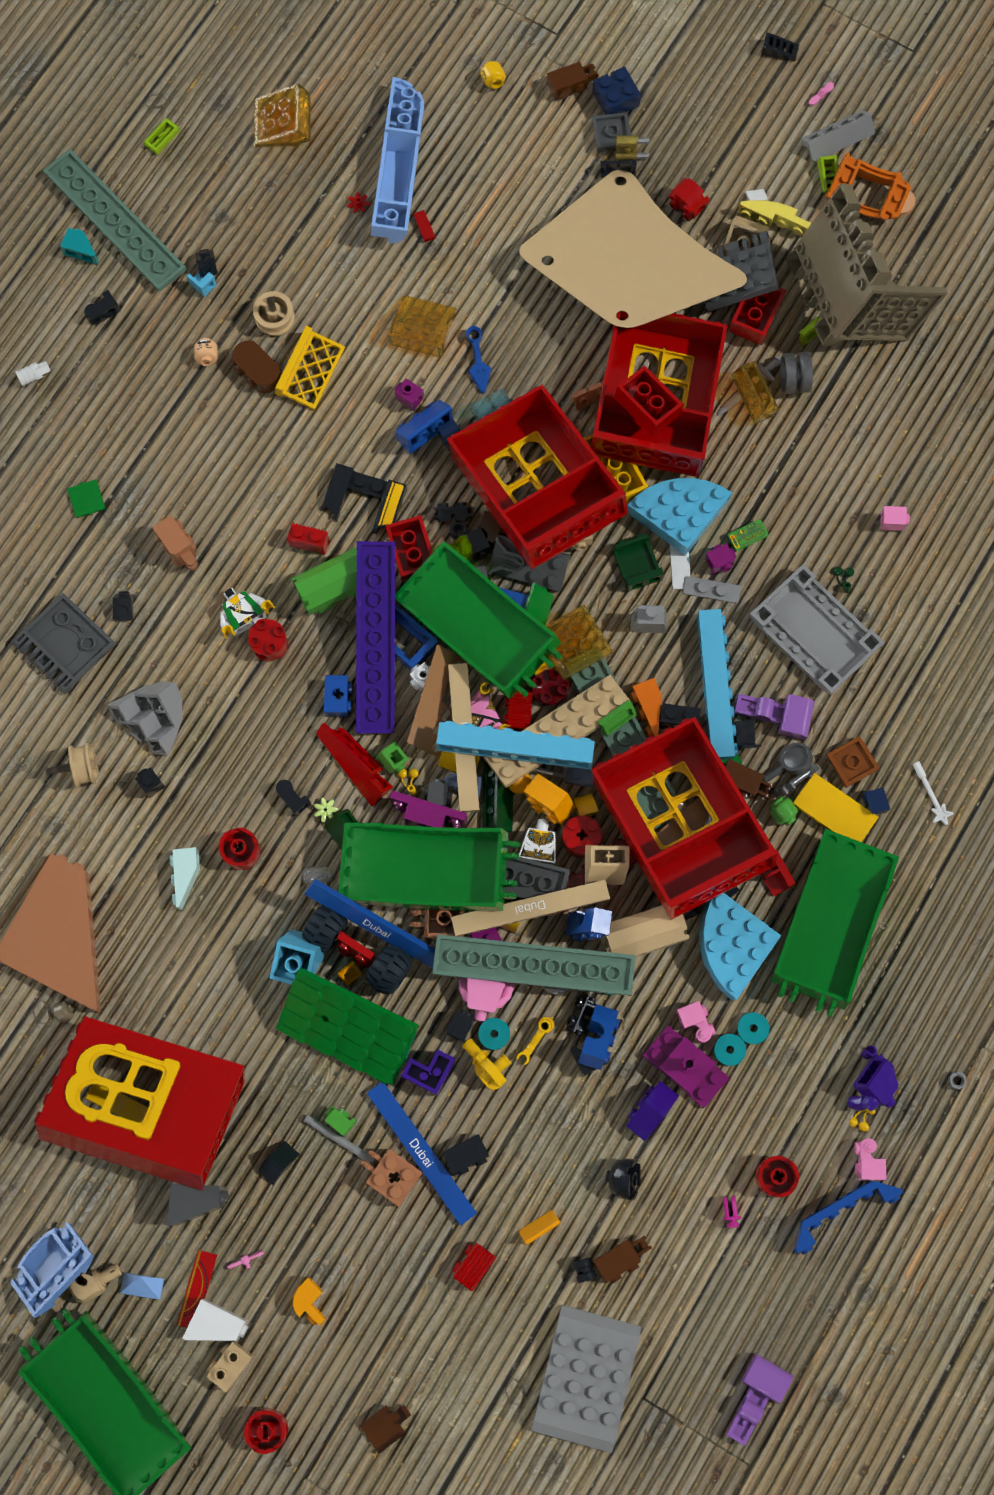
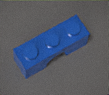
M594 907L586 909L585 912H569L565 935L571 936L572 940L579 942L592 940V938L601 939V936L609 935L612 911Z
M598 1004L595 1005L588 1031L598 1034L600 1038L594 1039L586 1036L578 1063L598 1070H602L604 1063L608 1064L611 1052H608V1047H613L616 1036L612 1035L613 1030L617 1031L620 1020L617 1019L619 1011Z

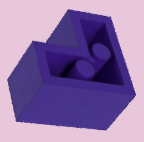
M437 1049L429 1067L410 1058L401 1077L438 1096L456 1059Z
M661 1081L655 1087L651 1085L637 1104L640 1108L638 1110L634 1108L628 1115L630 1121L626 1127L646 1141L666 1116L679 1095Z

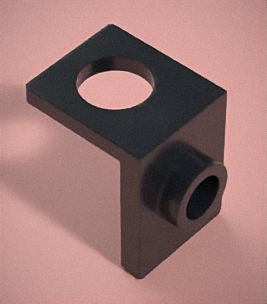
M754 720L735 721V738L738 748L762 747L761 744L755 743Z

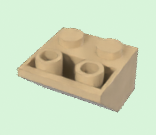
M585 845V884L606 880L607 885H624L629 869L630 846Z

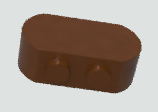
M248 340L239 343L232 353L235 372L240 377L243 375L247 379V384L252 389L256 388L260 393L274 391L281 377L279 365L255 341Z

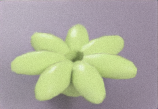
M322 798L321 805L314 804V807L318 809L314 816H321L322 822H325L327 816L331 819L333 817L332 813L338 811V808L332 807L334 800H330L327 803L325 798Z

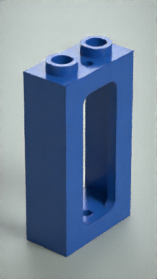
M395 604V621L423 644V647L412 658L395 644V658L411 671L417 664H423L435 651L439 643L436 638Z

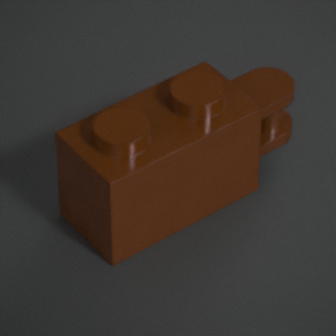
M579 61L547 73V85L554 100L564 99L571 94L581 93L587 89L588 82L599 77L598 72L594 70V64L582 67Z
M731 759L726 761L724 766L744 799H752L756 795L768 800L770 799V792L774 790L775 786L763 781L764 774ZM760 785L764 787L763 791L758 790Z
M645 1235L632 1243L627 1239L593 1260L606 1283L610 1281L613 1284L622 1278L620 1274L625 1271L631 1273L639 1268L638 1263L641 1262L639 1256L652 1249L651 1245L648 1246L645 1241ZM636 1244L641 1248V1251L638 1253L633 1248Z

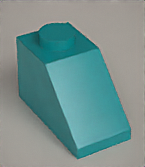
M67 228L60 246L63 254L98 265L99 261L86 234L77 228Z

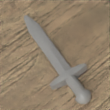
M774 356L773 360L765 368L755 363L754 366L758 373L725 402L718 415L732 409L765 378L775 382L770 372L778 365L780 366L781 357Z

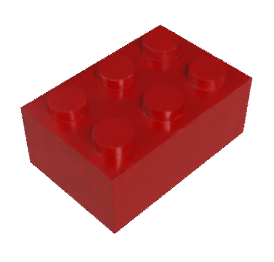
M778 287V290L741 301L731 321L729 332L763 345L784 300L786 290Z
M645 365L618 385L614 396L652 437L679 417L684 405Z
M421 515L385 525L389 542H395V562L402 584L406 583L433 553Z

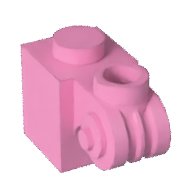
M699 1001L675 1011L683 1030L690 1027L698 1029L695 1033L697 1042L706 1043L712 1035L716 1034L712 1023L708 1024L706 1016H708L705 1005H701Z
M870 1138L863 1139L854 1144L855 1155H858V1163H855V1175H858V1180H886V1159H875L871 1156V1153L876 1150L877 1145Z

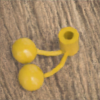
M403 769L397 776L401 778L408 792L411 795H415L417 790L412 785V781L419 773L416 769H410L408 775L411 777L410 785L406 786L403 778L407 776V771Z
M868 1109L859 1111L855 1114L854 1118H850V1126L857 1127L859 1124L860 1131L867 1132L869 1125L865 1121L866 1114L874 1115L876 1109L873 1111ZM865 1111L863 1122L859 1124L856 1116Z

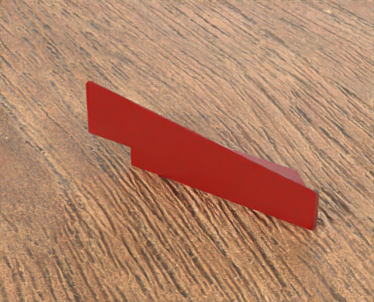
M322 723L316 735L371 806L376 805L393 788L389 782L379 775L384 768L345 729L338 727L334 730L326 723Z

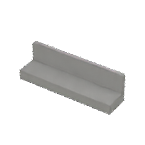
M862 110L801 138L802 145L809 148L811 159L815 162L819 157L828 156L875 134L871 113Z

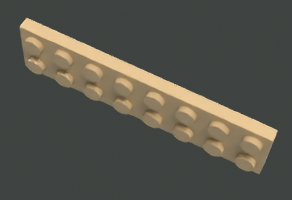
M609 675L524 730L531 731L533 734L549 733L552 736L558 737L567 735L574 739L584 738L600 728L599 720L629 700V698L613 677ZM484 756L485 761L505 788L542 765L541 763Z

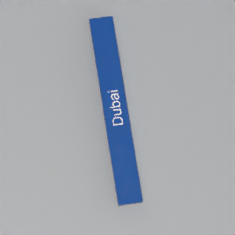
M316 879L306 889L305 895L389 944L402 948L408 955L433 968L435 948Z
M381 1082L367 1092V1095L459 1224L463 1225L476 1215L477 1212L387 1086Z

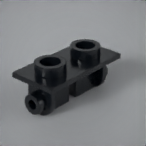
M604 159V161H600V178L606 177L615 170H626L636 177L637 162L633 159L625 161H606Z
M456 502V506H449L448 503H439L437 507H434V510H438V513H434V519L438 522L451 521V514H455V521H468V519L472 518L471 511L467 510V508H471V505H467V502Z
M580 994L576 998L573 1013L566 1022V1031L574 1032L578 1036L585 1033L589 1020L583 1017L584 1015L592 1016L596 999L586 994Z

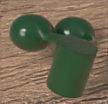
M835 567L833 574L837 576V580L844 588V592H851V583L847 582V580L854 575V569L848 567L844 570V574L847 577L843 585L838 577L842 575L843 569Z

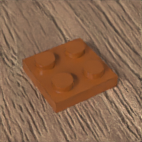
M860 736L826 755L845 788L880 769Z

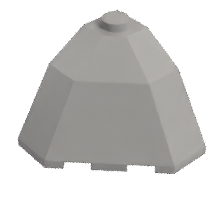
M162 681L144 686L107 705L114 720L119 725L125 724L131 729L130 734L140 742L144 740L149 745V750L154 754H170L182 723V697L174 682Z

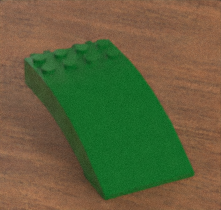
M444 541L395 594V600L508 699H511L517 692L527 697L528 693L522 686L525 683L533 689L537 686L530 677L543 663L551 669L554 667L553 662L547 659L551 654L556 659L560 660L562 658V655L556 651L561 641L554 632L528 613L465 557Z
M344 823L338 892L352 901L362 904L436 910L503 911L504 899L517 898V894L513 892H504L505 887H517L518 883L513 880H505L506 861L519 859V854L507 853V848H519L520 842L508 841V833L502 828H443L382 823Z
M828 829L824 830L793 911L770 982L781 985L778 997L782 998L784 996L786 988L792 990L789 997L790 1002L794 1003L798 992L818 1000L815 1011L819 1013L825 1002L830 1004L827 1011V1016L829 1017L833 1016L836 1007L843 1010L847 1008L851 1002L874 928L889 891L899 856Z
M64 1308L61 1313L70 1323L66 1328L59 1319L54 1317L51 1322L60 1332L44 1347L33 1336L28 1340L30 1345L37 1351L36 1354L32 1355L23 1345L18 1348L21 1355L26 1359V1362L20 1367L18 1374L62 1424L95 1468L98 1476L115 1495H139L188 1452L191 1446L149 1386L85 1310L75 1319Z

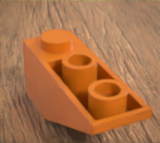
M652 678L634 685L632 693H630L633 703H637L640 709L638 714L641 721L644 720L647 725L645 730L648 737L658 736L661 693L655 679Z

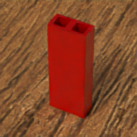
M422 210L414 213L413 216L424 243L434 240L435 235L425 211Z

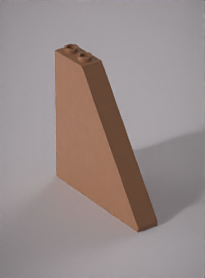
M51 853L0 942V962L99 1013L101 1003L89 873L84 870L85 866L77 862L74 864L67 862L69 858L60 853L57 856Z

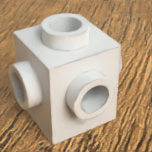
M425 662L414 666L410 673V684L415 690L419 689L421 692L430 669V665L427 666Z

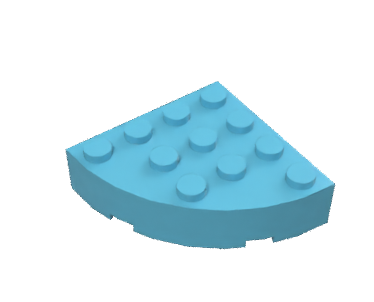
M676 478L648 487L627 505V509L631 517L686 556L728 504L732 492L707 480Z
M723 893L707 901L704 905L701 924L699 925V947L703 963L714 980L713 982L730 1000H737L781 935Z

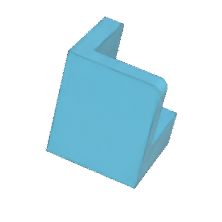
M210 272L202 278L199 273L194 277L190 274L186 276L189 284L204 297L217 285L215 277Z

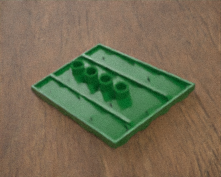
M303 968L297 970L276 1029L300 1043L308 1044L325 1055L333 1056L359 1072H365L384 1084L388 1083L391 1085L395 1083L419 1025Z

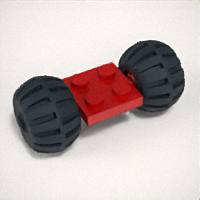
M320 905L306 923L302 932L303 939L312 945L319 946L321 952L330 951L337 943L340 954L347 958L349 956L352 957L358 966L369 969L366 979L373 990L387 995L394 993L412 966L409 955L402 948L386 946L376 957L374 952L344 933L348 919L326 906Z

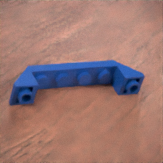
M869 1181L800 1221L794 1245L795 1253L801 1252L804 1255L813 1250L812 1245L816 1244L808 1230L809 1227L813 1230L822 1225L821 1220L827 1217L830 1220L838 1216L840 1209L844 1207L846 1210L852 1208L857 1204L856 1200L863 1197L865 1200L874 1195L873 1190L876 1191L882 1203L889 1202V1204L899 1200V1195L904 1192L900 1188L876 1181Z

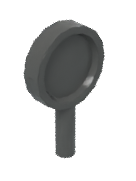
M792 743L786 746L780 754L779 761L781 765L764 775L763 779L765 782H769L784 771L795 775L808 770L813 762V755L809 747L802 743Z

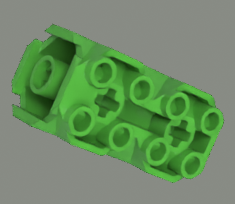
M356 547L291 578L309 615L313 613L321 614L333 608L338 601L346 597H356Z

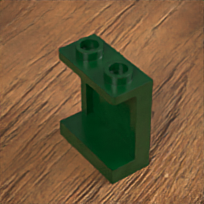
M638 534L628 541L620 540L613 546L612 552L628 592L663 580L664 572L662 567L659 568L649 542L650 537L648 534Z

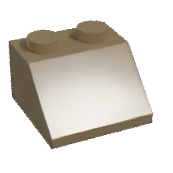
M736 215L732 220L723 247L725 256H728L726 244L737 240L739 241L741 251H743V238L748 240L749 248L755 247L752 239L755 234H757L761 245L760 233L768 232L770 227Z

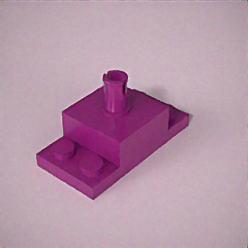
M393 790L391 792V804L395 806V810L405 812L404 822L406 826L445 828L446 824L449 823V826L452 828L466 827L467 813Z
M669 1025L643 1055L646 1060L703 1109L730 1078L715 1065L716 1063L686 1037L683 1038Z

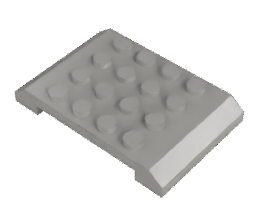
M804 564L749 615L754 624L812 681L830 695L885 643L872 629L869 631L830 594Z
M561 1305L531 1431L612 1453L640 1339L641 1326Z

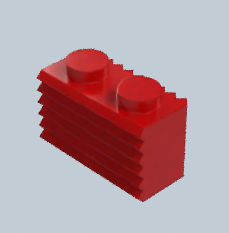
M293 522L290 526L287 541L291 547L325 555L329 536L328 532L323 531V529H313L312 527L309 528V526L306 527L305 525L302 526Z
M517 692L511 699L505 698V707H508V714H504L503 724L510 725L508 728L517 732H521L530 726L533 692H527V697Z
M477 1242L475 1245H469L464 1252L467 1257L463 1262L458 1261L452 1269L455 1273L453 1278L470 1291L475 1289L496 1259L495 1255Z

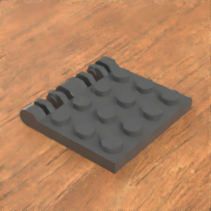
M767 231L760 233L761 245L757 234L753 235L752 239L755 247L749 248L748 240L743 238V251H741L738 240L726 244L728 256H725L723 246H718L720 258L740 269L746 275L747 282L740 288L706 300L708 312L779 289Z
M64 593L12 641V644L17 649H20L22 654L27 653L34 644L37 646L28 656V660L30 662L34 661L33 665L43 674L46 673L48 679L54 677L59 670L63 672L54 681V685L59 687L63 694L70 692L75 684L116 646V643Z

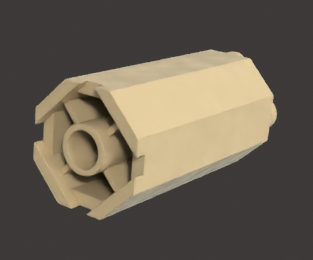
M659 906L611 922L609 935L601 936L600 941L606 945L605 952L635 955L636 958L687 941L689 934H684V930H687V925L683 914L670 920L664 907Z

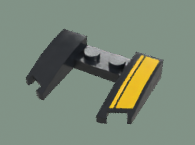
M336 463L322 510L325 511L328 508L334 514L332 520L337 522L348 491L381 500L372 529L373 534H378V528L396 522L407 492V485L390 479L384 481L355 472L354 468Z

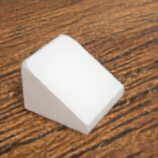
M764 189L746 191L747 201H768Z

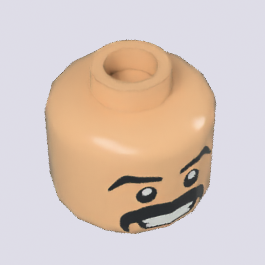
M202 338L195 343L194 358L197 363L203 366H210L216 363L218 360V346L216 342L209 338Z

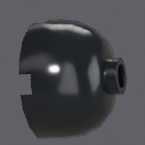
M626 1158L618 1160L612 1165L611 1170L607 1171L606 1182L609 1183L610 1190L618 1198L633 1201L638 1194L635 1191L636 1184L640 1186L641 1166L637 1163V1159Z

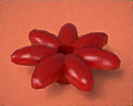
M356 192L355 198L352 196L348 197L351 203L347 207L353 208L354 213L358 209L365 212L364 206L370 205V202L365 201L367 195H363L360 198L359 192Z

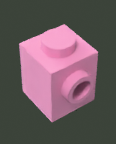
M883 507L881 511V530L903 531L906 525H909L910 514L907 513V507Z

